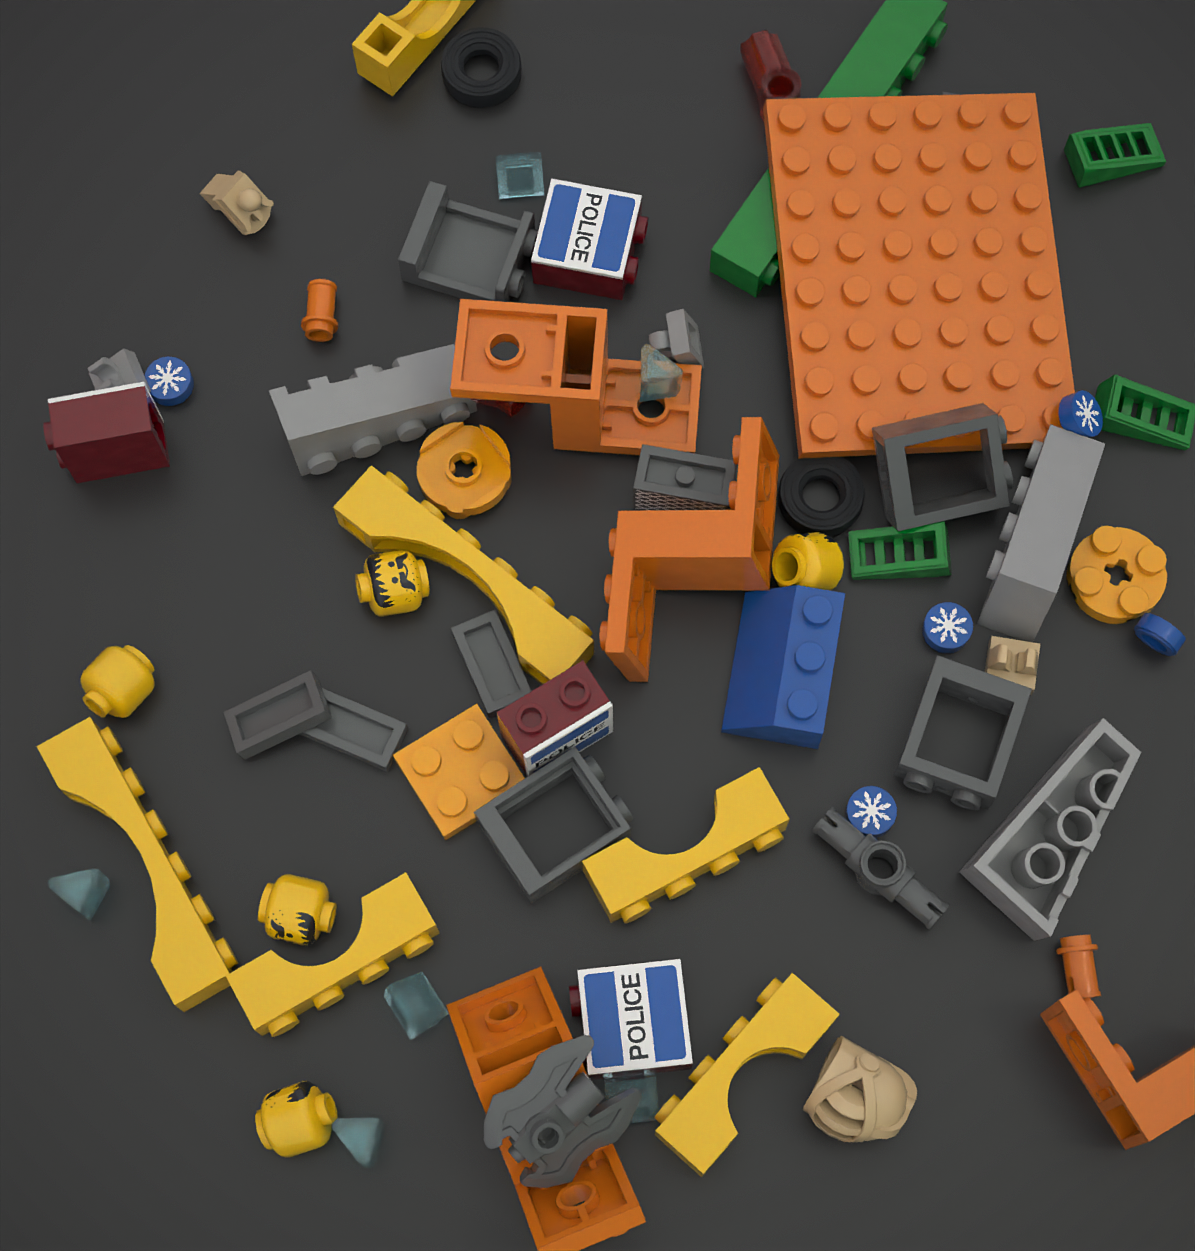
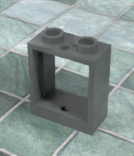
M984 403L872 428L885 518L897 531L1010 506L1008 490L1013 488V476L1008 462L1003 460L1001 445L1007 443L1005 422L1001 415H998ZM980 430L987 488L913 505L905 447Z
M937 655L928 675L894 776L904 779L903 784L915 791L931 793L932 790H936L952 796L951 802L962 808L979 810L980 807L989 809L996 799L1032 688ZM938 692L1007 716L986 781L916 757Z
M576 747L571 748L474 811L477 824L530 904H533L583 871L582 861L626 837L631 839V827L628 824L634 820L631 812L618 795L612 799L609 797L601 785V782L606 780L601 768L591 755L583 758ZM573 775L610 831L541 876L504 819Z

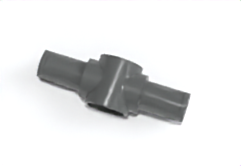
M831 807L825 813V817L821 818L815 825L812 832L818 834L847 859L844 864L855 872L857 881L863 890L870 894L882 895L891 903L896 900L930 930L950 905L941 900L914 877L917 872L906 864L904 853L897 845L890 841H879L871 833L865 836L842 817L834 807ZM875 857L884 858L892 865L893 876L886 879L875 877L869 871L868 861Z

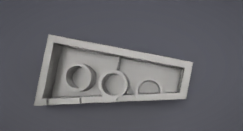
M451 344L396 358L392 363V368L387 370L372 364L355 368L354 373L349 379L335 383H329L327 376L311 379L307 383L309 389L288 394L286 386L269 390L301 476L309 473L319 475L329 472L341 461L352 457L366 458L379 452L384 445L398 440L402 442L415 440L421 437L427 429L441 424L462 422L470 416V413L476 412L475 399L451 396L450 386L455 345Z
M1051 424L1043 442L1034 439L1024 467L1030 468L1032 471L1029 478L1021 476L1011 503L1019 505L1016 514L1008 513L999 540L1006 542L1003 552L995 550L989 565L986 578L991 579L992 583L978 619V625L1022 641H1034L1058 592L1105 443Z
M1104 718L1086 727L963 866L959 873L1033 941L1051 937L1059 921L1057 918L1067 898L1071 897L1079 881L1078 876L1089 853L1093 852L1101 836L1100 831L1110 811L1114 809L1140 757L1141 751Z

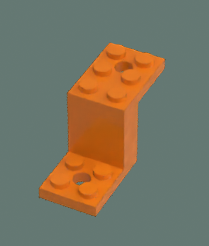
M460 299L450 391L452 397L550 404L554 449L640 455L642 444L695 454L702 365L608 359L607 309ZM501 342L513 343L519 349L514 358L506 361L496 359L491 352ZM646 400H656L664 406L665 410L656 418H648L639 412L638 407Z
M742 417L741 435H735L733 438L732 455L734 464L738 465L737 481H731L729 485L730 510L618 511L617 528H611L609 533V552L611 557H614L612 574L606 575L604 582L605 601L609 604L608 621L601 623L599 640L602 651H605V654L629 682H648L656 590L770 591L780 455L762 417Z
M541 967L446 1005L474 1086L486 1114L493 1095L514 1088L530 1073L540 1053L553 1045L573 1039ZM583 1063L574 1075V1077H576L582 1071L587 1075ZM510 1136L502 1139V1145L499 1148L515 1185L538 1251H579L610 1237L620 1236L629 1229L646 1223L640 1204L613 1143L596 1149L582 1162L572 1182L548 1188L526 1187L521 1184L520 1175L525 1167L531 1168L533 1163L530 1164L526 1159L518 1163L508 1152L512 1145L509 1140ZM585 1201L584 1203H582V1204H580V1205L574 1206V1205H576L577 1203H580V1202Z
M1076 989L1040 1014L1125 1150L1150 1142L1195 1114V1045L1135 1081L1131 1075V1072L1134 1071V1066L1130 1057L1118 1043L1111 1044L1101 1028L1104 1025L1103 1016L1089 997L1083 999Z

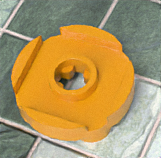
M464 422L446 424L432 432L425 439L419 451L417 479L424 497L440 511L446 512L454 519H464L470 515L481 514L491 509L503 498L512 483L511 461L508 448L502 438L489 427L480 424L479 427L473 425L464 426ZM462 460L465 464L474 462L477 466L472 469V476L458 478L453 475L456 472L454 463Z
M1108 525L1101 526L1093 534L1084 538L1072 554L1067 567L1066 577L1068 586L1071 583L1072 591L1077 597L1075 599L1076 603L1090 617L1109 624L1126 623L1130 619H1136L1140 616L1142 617L1144 613H1149L1162 597L1167 583L1166 554L1160 547L1154 545L1151 540L1137 531L1122 527L1114 528ZM1116 565L1125 569L1124 573L1129 576V582L1122 580L1118 586L1109 582L1111 575L1104 571L1105 568H1114Z

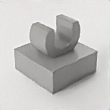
M684 309L666 313L668 330L657 331L648 335L651 353H658L659 362L676 360L679 364L702 365V368H704L698 325Z
M122 349L111 358L102 357L88 367L95 390L145 382L149 392H151L135 352Z

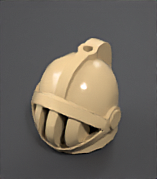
M840 1036L832 1045L823 1063L817 1082L803 1107V1111L810 1115L814 1124L824 1133L843 1142L889 1139L895 1137L905 1124L915 1103L917 1088L915 1082L902 1069L874 1055L847 1038Z

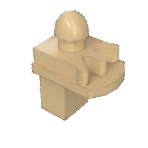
M237 171L234 175L216 174L200 192V195L214 210H221L243 235L256 233L264 227L270 217L271 207L274 204L241 171Z

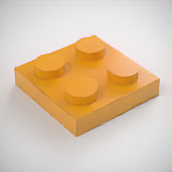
M478 704L473 705L393 754L396 763L445 841L476 822L474 811L525 779Z

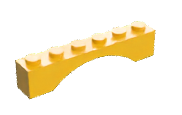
M371 465L334 505L333 508L338 523L372 551L391 552L408 550L415 556L425 557L448 566L472 581L492 601L505 620L515 643L522 670L541 685L582 660L586 664L594 655V640L591 638L593 633L585 623L573 615L568 619L553 608L555 603L548 594L536 586L528 589L516 579L518 574L512 566L499 557L491 560L480 551V543L466 530L460 528L457 532L443 522L445 520L444 515L427 500L419 503L407 494L409 489L406 484L395 474L388 471L383 475Z
M89 717L36 746L58 788L70 800L94 808L115 821L126 831L141 853L151 877L156 902V937L151 962L173 1004L183 1012H186L229 987L230 984L226 975L233 972L231 968L237 965L238 961L226 939L222 937L216 941L207 924L215 920L213 914L201 894L195 897L191 896L184 881L191 878V874L177 851L169 855L161 839L167 836L168 832L156 811L152 809L146 813L138 797L146 792L131 767L123 771L116 758V755L123 752L110 727L107 726L101 730L93 719Z

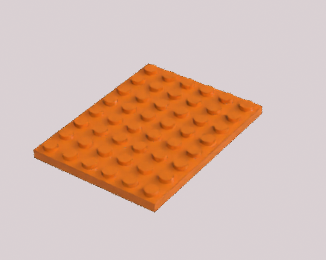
M1007 93L766 99L763 106L798 459L876 455L872 433L873 427L984 403L998 415H1001L1005 422L1007 443L1001 444L1002 450L1030 449L1034 439L1040 442L1044 441L1050 424L1062 428L1058 415L1059 404L1063 397L1075 393L1036 94ZM980 430L905 447L906 454L982 451Z

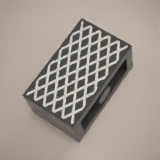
M642 444L633 486V509L729 510V485L731 481H735L737 465L734 464L733 460Z

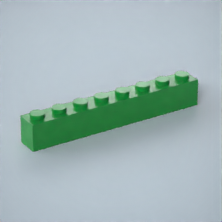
M885 0L818 98L901 96L903 91L900 88L906 79L914 81L925 62L923 54L930 46L935 49L944 37L948 24L943 22L948 3L943 0ZM769 168L711 249L710 272L755 298L765 284L770 287L773 286L780 276Z

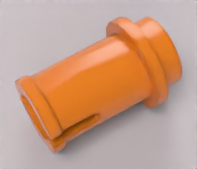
M314 279L307 286V314L301 321V328L305 331V336L309 340L326 342L331 340L333 334L338 330V322L334 319L337 285L327 279Z
M1091 935L1060 938L1061 948L1056 949L1057 955H1062L1068 994L1077 989L1083 999L1085 997H1101L1093 951L1098 950L1097 944H1092Z

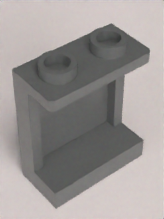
M429 181L398 258L402 281L461 299L510 302L511 297L518 298L526 275L522 268L526 258H532L538 231L535 230L534 213L524 211L520 221L449 200L446 185Z

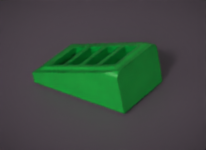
M1151 123L1091 129L1069 134L1064 147V152L1078 188L1162 167L1166 163ZM1136 140H1144L1149 155H1141ZM1127 143L1131 157H1125L1121 144ZM1111 147L1115 156L1114 159H1109L1105 148ZM1096 151L1099 160L1093 161L1090 152Z
M1116 374L1098 385L1095 399L1101 408L1103 416L1101 430L1184 451L1190 448L1195 423L1194 403ZM1133 403L1138 404L1136 418L1131 416ZM1152 408L1157 409L1154 425L1149 423ZM1170 412L1177 413L1173 432L1167 430Z
M945 521L897 531L893 526L848 531L851 577L853 580L925 578L952 575L949 533ZM924 541H933V559H926ZM905 542H913L914 561H906ZM865 543H874L876 565L867 566ZM885 543H894L895 563L886 564Z

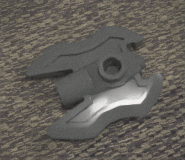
M583 1035L553 1045L537 1056L530 1073L514 1088L495 1094L492 1097L484 1120L485 1145L490 1149L498 1148L502 1145V1139L510 1136L509 1140L512 1145L508 1152L518 1163L525 1159L530 1164L533 1163L531 1168L525 1167L520 1175V1182L523 1186L548 1188L572 1182L582 1162L596 1149L618 1141L628 1128L641 1100V1092L637 1088H630L599 1104L605 1096L583 1071L574 1077L594 1046V1040L590 1035Z

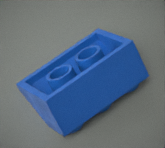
M800 585L772 588L770 591L745 592L722 733L813 749L819 748L824 732L845 593Z

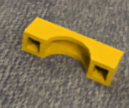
M411 0L407 6L394 15L385 16L379 12L352 43L357 73L393 97L476 0Z
M760 767L715 791L714 824L707 836L693 848L677 854H656L639 847L626 837L582 861L583 872L611 923L620 918L625 923L632 922L648 913L652 909L649 903L665 894H667L670 900L677 898L694 888L696 884L693 879L710 870L714 876L720 875L736 866L740 862L738 855L755 847L757 852H762L783 840L784 837L781 832L786 830L789 817Z
M406 872L361 898L363 916L360 931L350 948L337 959L317 966H301L284 960L270 950L226 975L239 1003L257 1033L264 1036L270 1032L272 1037H276L289 1031L300 1022L297 1018L298 1015L314 1006L318 1011L332 1006L345 996L342 990L358 980L363 985L373 982L389 971L387 965L389 962L403 954L406 955L407 959L413 958L434 944L432 938L440 932Z
M793 973L790 974L784 983L776 977L769 983L756 999L763 1006L750 1022L741 1016L723 1037V1040L729 1046L715 1061L710 1055H707L689 1076V1079L695 1084L682 1100L674 1094L654 1117L661 1124L655 1130V1136L700 1177L706 1173L738 1134L728 1109V1090L736 1072L748 1061L765 1054L780 1053L803 1059L840 1015Z

